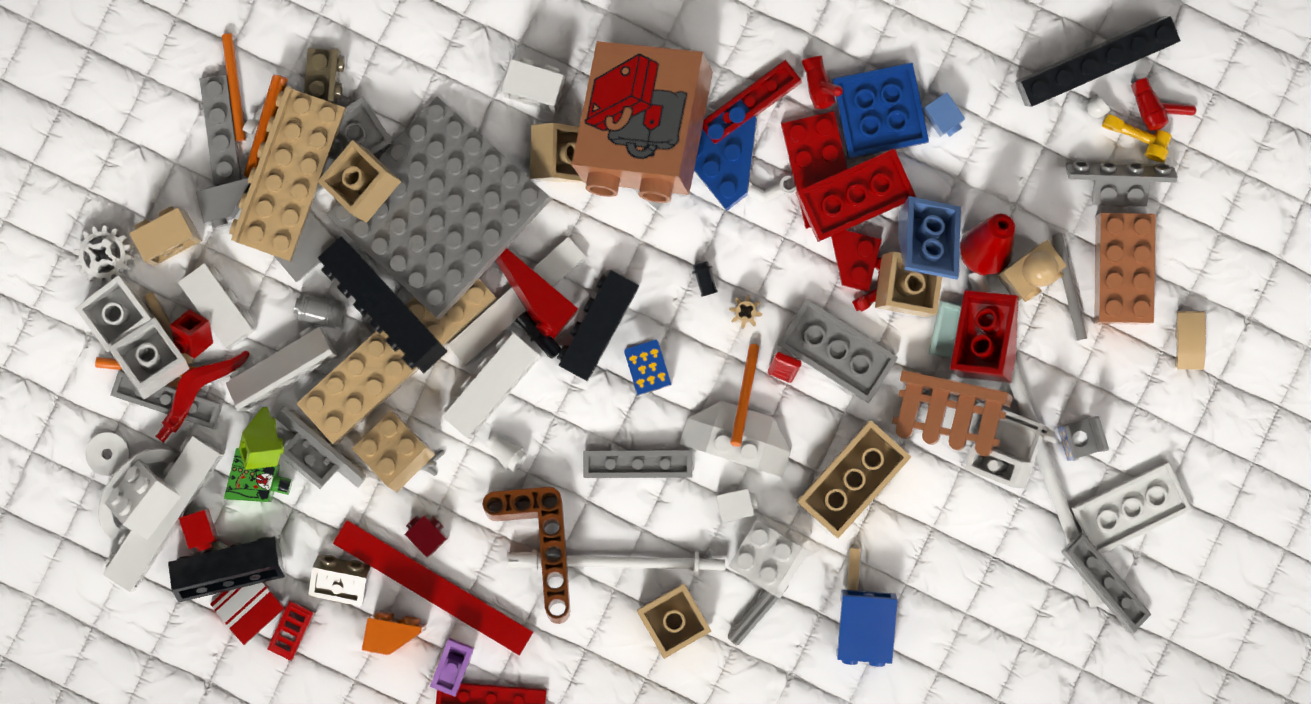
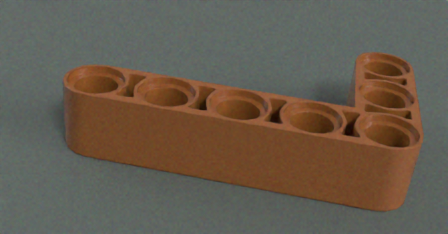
M540 487L488 493L482 502L488 519L498 522L538 518L545 611L547 618L555 624L566 622L571 614L564 511L560 492L553 487ZM547 497L557 499V503L553 507L544 506L543 501ZM521 499L530 501V505L523 510L516 508V503ZM499 501L503 504L501 510L497 512H492L488 509L492 502ZM550 523H555L559 526V530L554 534L545 532V527ZM558 550L561 552V556L556 561H550L546 558L548 552ZM552 577L562 578V585L558 588L550 587L548 583ZM554 604H563L565 611L561 615L552 614L550 609Z

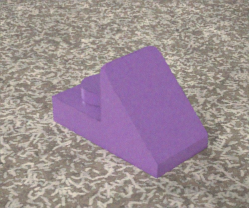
M448 638L430 687L455 697L471 661L474 647Z

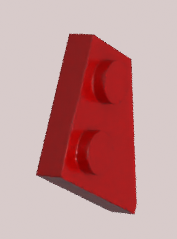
M847 230L831 236L841 285L869 292L882 239Z

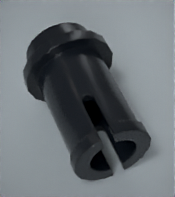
M708 261L693 265L694 271H692V274L696 276L701 297L718 292L711 272L713 266H710Z

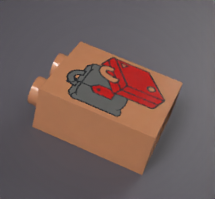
M596 42L572 160V166L582 181L586 183L585 189L588 192L604 197H615L618 195L619 187L639 189V197L656 203L670 202L672 193L690 195L713 71L703 52Z

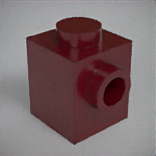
M418 515L415 516L406 525L409 530L404 534L426 558L430 557L449 539L441 531L444 528L442 523L435 516L429 518L427 515H424L422 518Z

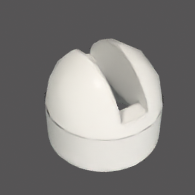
M1098 94L1091 98L1088 103V112L1093 117H1103L1111 111Z

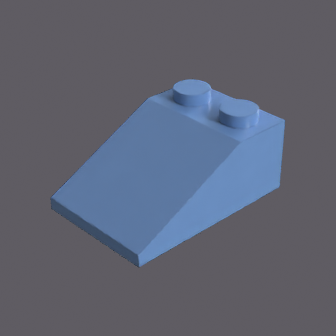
M908 197L899 211L898 239L904 270L956 280L959 278L961 206Z

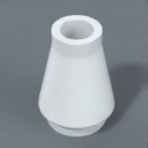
M496 433L486 443V447L491 450L506 470L516 471L527 457L522 447L501 438Z

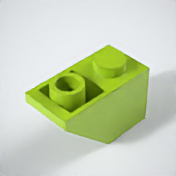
M268 406L262 407L242 432L239 451L246 470L278 466L280 455L284 452L283 441L281 438H278L276 433V420L274 417H271Z

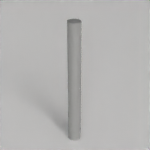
M1063 234L1052 235L1055 250L1067 265L1061 270L1064 274L1062 280L1077 341L1087 339Z

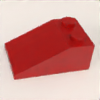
M964 291L950 367L958 377L1012 382L1017 343V295Z

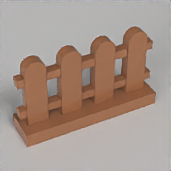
M902 370L900 381L906 385L905 390H900L898 395L903 398L899 418L893 417L892 424L897 425L896 433L900 438L908 439L913 435L914 429L923 430L922 439L929 445L936 444L941 434L949 436V446L956 451L962 450L966 446L967 440L976 442L975 450L981 456L990 455L993 446L999 447L1000 440L995 438L1000 419L1005 420L1007 414L1002 411L1003 406H1011L1012 396L1008 392ZM923 390H931L932 395H924ZM950 395L959 396L958 402L949 400ZM976 400L985 402V406H975ZM920 402L929 403L925 423L916 422ZM947 407L956 409L951 429L942 427ZM973 413L982 415L978 435L969 433Z

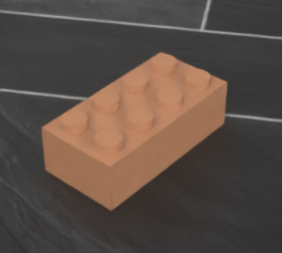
M1100 213L1096 215L1094 324L1150 325L1154 323L1156 214Z

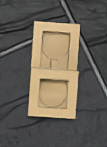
M1177 311L1175 366L1177 369H1204L1206 344L1205 312Z

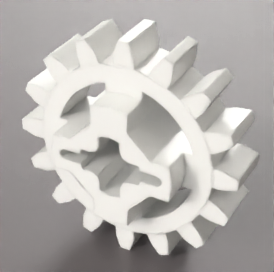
M103 225L102 232H100L94 226L92 227L93 234L90 235L84 231L82 234L85 240H76L80 249L73 250L72 253L78 255L79 259L73 263L76 266H82L78 272L80 275L88 273L87 281L92 282L97 277V284L103 285L105 279L109 283L114 279V276L124 277L121 272L123 269L130 271L131 268L126 262L134 260V257L127 255V251H130L133 247L124 244L128 239L127 236L122 235L118 237L120 230L114 228L110 233L109 227ZM106 237L105 239L103 238L101 243L92 244L94 240ZM117 245L120 249V258L117 257L115 251ZM94 250L105 252L108 257L112 258V261L101 259ZM86 252L89 253L91 259L89 265L86 260ZM106 267H115L113 270L107 273H101L104 271Z

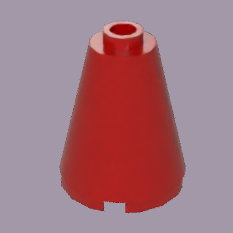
M995 214L972 226L964 233L960 241L961 259L972 272L987 276V274L996 275L1008 267L1012 260L1014 249L1015 223L1013 219L1006 214Z

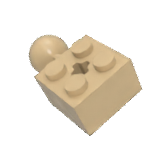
M1046 240L998 274L997 278L1010 295H1017L1018 301L1023 299L1024 302H1027L1042 291L1040 287L1048 286L1064 275L1061 270L1067 265L1050 242Z

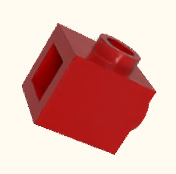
M190 309L170 324L173 343L182 354L185 353L195 359L213 344L209 320Z

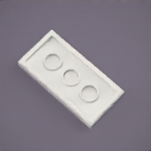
M1170 461L1159 464L1070 508L1081 532L1100 554L1106 553L1193 510Z

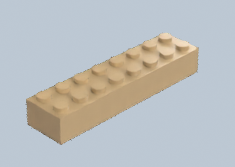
M478 278L440 320L415 297L406 306L445 347L497 298ZM377 331L373 333L296 403L332 444L337 445L419 370L417 367L413 370L410 369L401 359L405 354L400 349L395 352L385 341L388 335L384 331L381 334Z

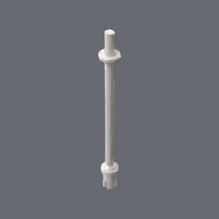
M532 549V552L508 551L507 559H518L508 560L507 568H532V571H538V568L542 567L541 552H538V549ZM695 552L694 559L567 555V565L573 567L694 569V576H698L699 570H725V559H699V552ZM547 555L546 558L550 561H556L561 555Z

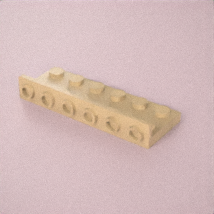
M286 86L285 91H280L276 100V106H278L275 117L271 116L266 129L269 132L266 143L262 142L258 149L257 157L260 158L257 168L253 167L249 174L248 183L251 185L248 193H243L240 199L239 209L242 210L239 218L233 220L229 234L232 235L231 240L236 243L291 262L319 186L317 181L322 177L346 108Z

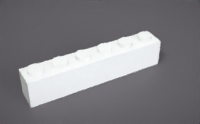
M196 436L184 440L178 450L181 454L177 461H171L163 473L166 476L164 481L180 494V499L148 540L132 530H126L118 542L121 547L116 554L111 553L103 565L106 570L102 575L128 592L136 591L179 525V518L186 514L224 455Z

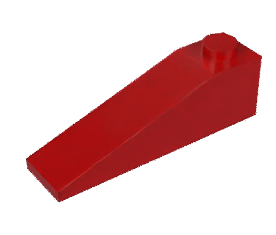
M506 248L495 261L531 319L537 324V330L544 336L548 337L550 335L555 339L576 315L578 308Z

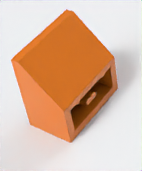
M375 612V615L367 618L361 651L390 655L425 631L427 624H422L421 618L405 616L400 620L394 619L393 613Z

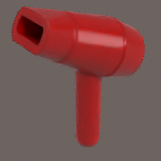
M822 55L802 60L801 62L807 73L808 91L814 108L826 109L831 107L835 103V96L842 95V87L830 82L824 69Z
M1147 77L1139 79L1131 85L1141 118L1150 131L1159 130L1166 126L1169 122L1167 114L1193 116L1197 112L1194 105L1161 103Z

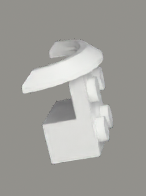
M976 401L975 406L984 407L985 403ZM1002 409L1007 414L1005 420L1000 419L995 439L1000 440L999 447L993 446L990 455L981 456L975 450L976 443H973L965 469L1011 488L1025 489L1042 438L1054 444H1058L1059 440L1053 429Z
M164 448L145 450L124 462L111 476L103 489L98 505L100 526L110 539L113 540L121 530L115 524L112 513L125 527L146 540L150 538L181 496L171 485L154 475L146 464L154 462L169 464L175 460L178 453Z

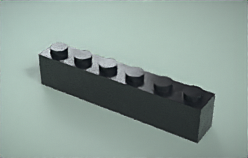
M1162 16L1016 80L1015 83L1024 105L1033 107L1174 45L1181 40L1171 16Z
M342 236L318 257L319 261L324 265L321 271L331 281L335 278L340 284L337 288L347 299L352 296L356 300L352 305L363 316L368 313L372 318L369 324L379 334L384 331L388 335L385 341L395 352L400 349L405 354L401 359L410 369L413 370L417 367L424 374L448 352Z

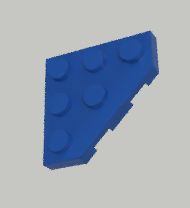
M739 100L707 124L709 127L708 135L702 129L694 168L696 175L726 212L748 195L757 118L753 116L717 144H714L711 139H721L727 127L733 123H740L745 119V114L750 110L742 100ZM729 112V118L732 123L724 122V113Z

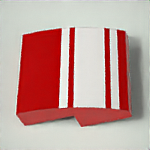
M265 582L222 592L210 603L215 612L243 645H246L286 608L270 591L269 586Z

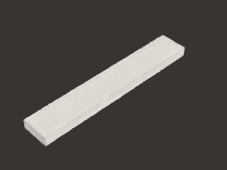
M567 237L532 270L554 287L579 265L586 256ZM511 287L447 345L465 366L526 311L513 288Z

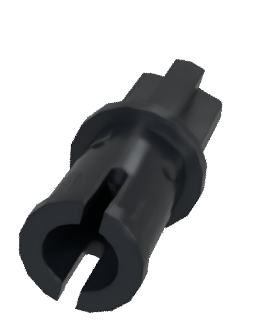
M527 311L523 312L515 320L531 338L530 341H535L549 358H555L559 354L561 347L550 335L548 337L544 336L537 330V324L533 322Z

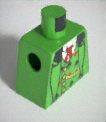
M236 448L224 499L272 502L274 492L289 495L292 479L278 476L280 464L273 467L246 470L239 448Z

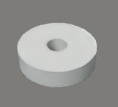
M104 432L94 436L89 441L85 451V458L88 466L95 473L103 476H112L124 462L131 458V450L128 442L122 436L116 433ZM106 449H110L112 451V457L110 459H106L104 457V451Z

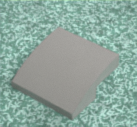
M310 209L292 261L274 257L293 280L298 282L321 263L318 257L336 239Z

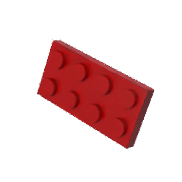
M834 111L781 123L796 192L847 170ZM799 202L805 230L810 229V224Z
M895 148L795 192L817 242L901 206L909 196L916 197Z

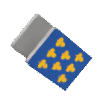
M652 340L624 350L638 396L672 386L658 340Z
M1099 416L1089 417L1057 427L1067 461L1079 460L1080 457L1109 450ZM1077 431H1082L1087 435V443L1082 447L1075 446L1072 439L1073 434Z

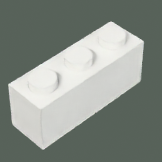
M204 263L180 280L178 284L199 313L209 320L210 328L223 346L230 350L256 331L252 326L255 320L246 309L242 311L236 304L239 298L230 287L226 290L221 280L224 278L215 266L210 268L209 265Z

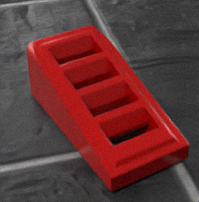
M778 351L774 354L768 374L791 383L798 373L802 362Z
M290 600L267 650L292 661L316 611ZM292 611L305 617L304 621L302 622L290 616ZM287 621L301 627L299 632L286 626ZM282 631L295 636V641L282 636ZM278 640L291 646V650L288 651L277 646Z

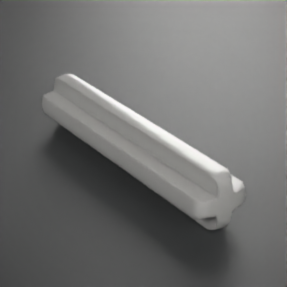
M765 591L728 634V639L733 644L739 645L779 598Z

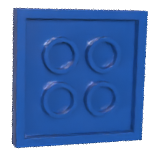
M913 63L834 78L832 80L833 84L841 86L843 89L842 95L836 96L848 159L887 152L894 148L897 150L929 143Z

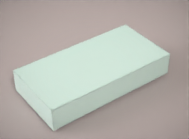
M940 301L928 354L952 359L962 305Z

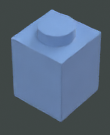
M948 92L923 109V113L940 137L946 133L951 137L962 129L960 124L965 120V117Z

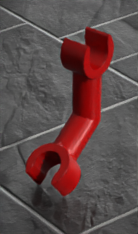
M877 257L875 268L878 271L877 287L868 294L852 301L856 311H865L876 301L882 259L880 257Z

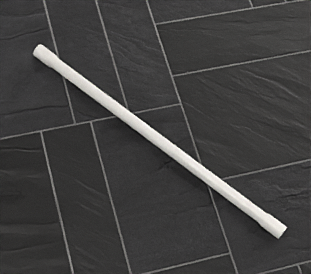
M975 272L968 275L973 291L991 293L985 276ZM1015 362L1012 382L1009 385L1020 415L1038 422ZM1042 438L1036 458L1069 544L1079 532L1045 440ZM1080 575L1082 587L1090 608L1104 604Z

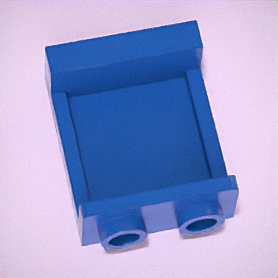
M841 589L838 648H836L837 660H842V663L847 665H856L858 661L869 662V665L875 667H884L885 663L892 664L898 600L896 593Z

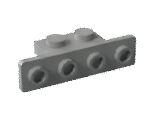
M1086 161L1066 163L1068 179L1094 180L1092 192L1093 205L1147 206L1150 182L1176 183L1178 178L1175 168L1165 163H1158L1155 166H1147L1136 162L1129 163L1128 165H1116L1113 162L1089 164Z
M285 406L279 410L276 419L295 435L284 447L283 454L280 455L284 460L320 490L337 471L357 488L362 485L366 475L357 463L347 460L343 456L342 451L337 446L327 443L317 429L308 427L301 421V417L297 412L292 409L288 410Z

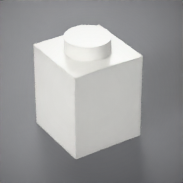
M749 489L716 495L721 522L754 516L753 510L758 509L755 493L749 494Z

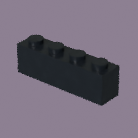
M610 270L608 275L603 273L596 285V288L600 289L595 299L590 297L583 309L587 313L582 323L577 320L570 333L574 338L569 347L565 344L563 345L557 356V359L560 360L558 366L588 382L640 286Z
M275 536L270 538L262 537L245 544H233L228 548L220 550H207L203 554L195 556H182L177 560L168 562L171 591L178 602L285 577L281 548Z

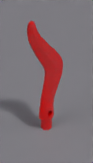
M243 351L238 356L229 360L204 365L186 372L178 383L172 408L161 422L163 427L155 437L164 443L172 432L176 433L185 420L198 391L204 385L222 378L241 367L248 359L250 353Z

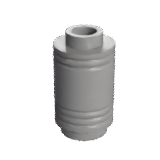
M303 294L302 299L297 298L294 314H298L299 321L335 329L342 326L346 306H342L341 302Z

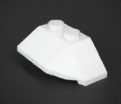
M720 401L687 418L680 445L783 478L791 451L774 417L748 409L740 447L730 444L737 405Z

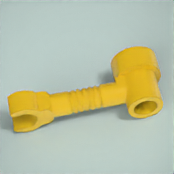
M1108 114L1102 124L1103 128L1129 135L1132 138L1134 137L1137 140L1139 139V141L1147 143L1148 146L1144 155L1153 161L1165 162L1169 153L1167 148L1172 138L1171 134L1157 130L1156 134L1153 135L1125 123L1114 115Z

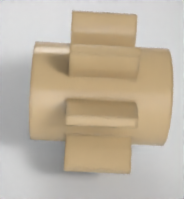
M747 295L746 300L743 302L736 297L735 301L738 306L736 308H729L730 312H735V317L731 322L734 323L737 320L742 322L741 329H744L748 322L755 327L754 317H761L763 315L761 312H756V307L760 302L751 303L750 295ZM740 306L752 308L751 318L748 319L746 316L741 318L739 316L741 312Z

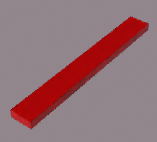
M346 520L333 542L334 545L519 656L534 631L349 520Z

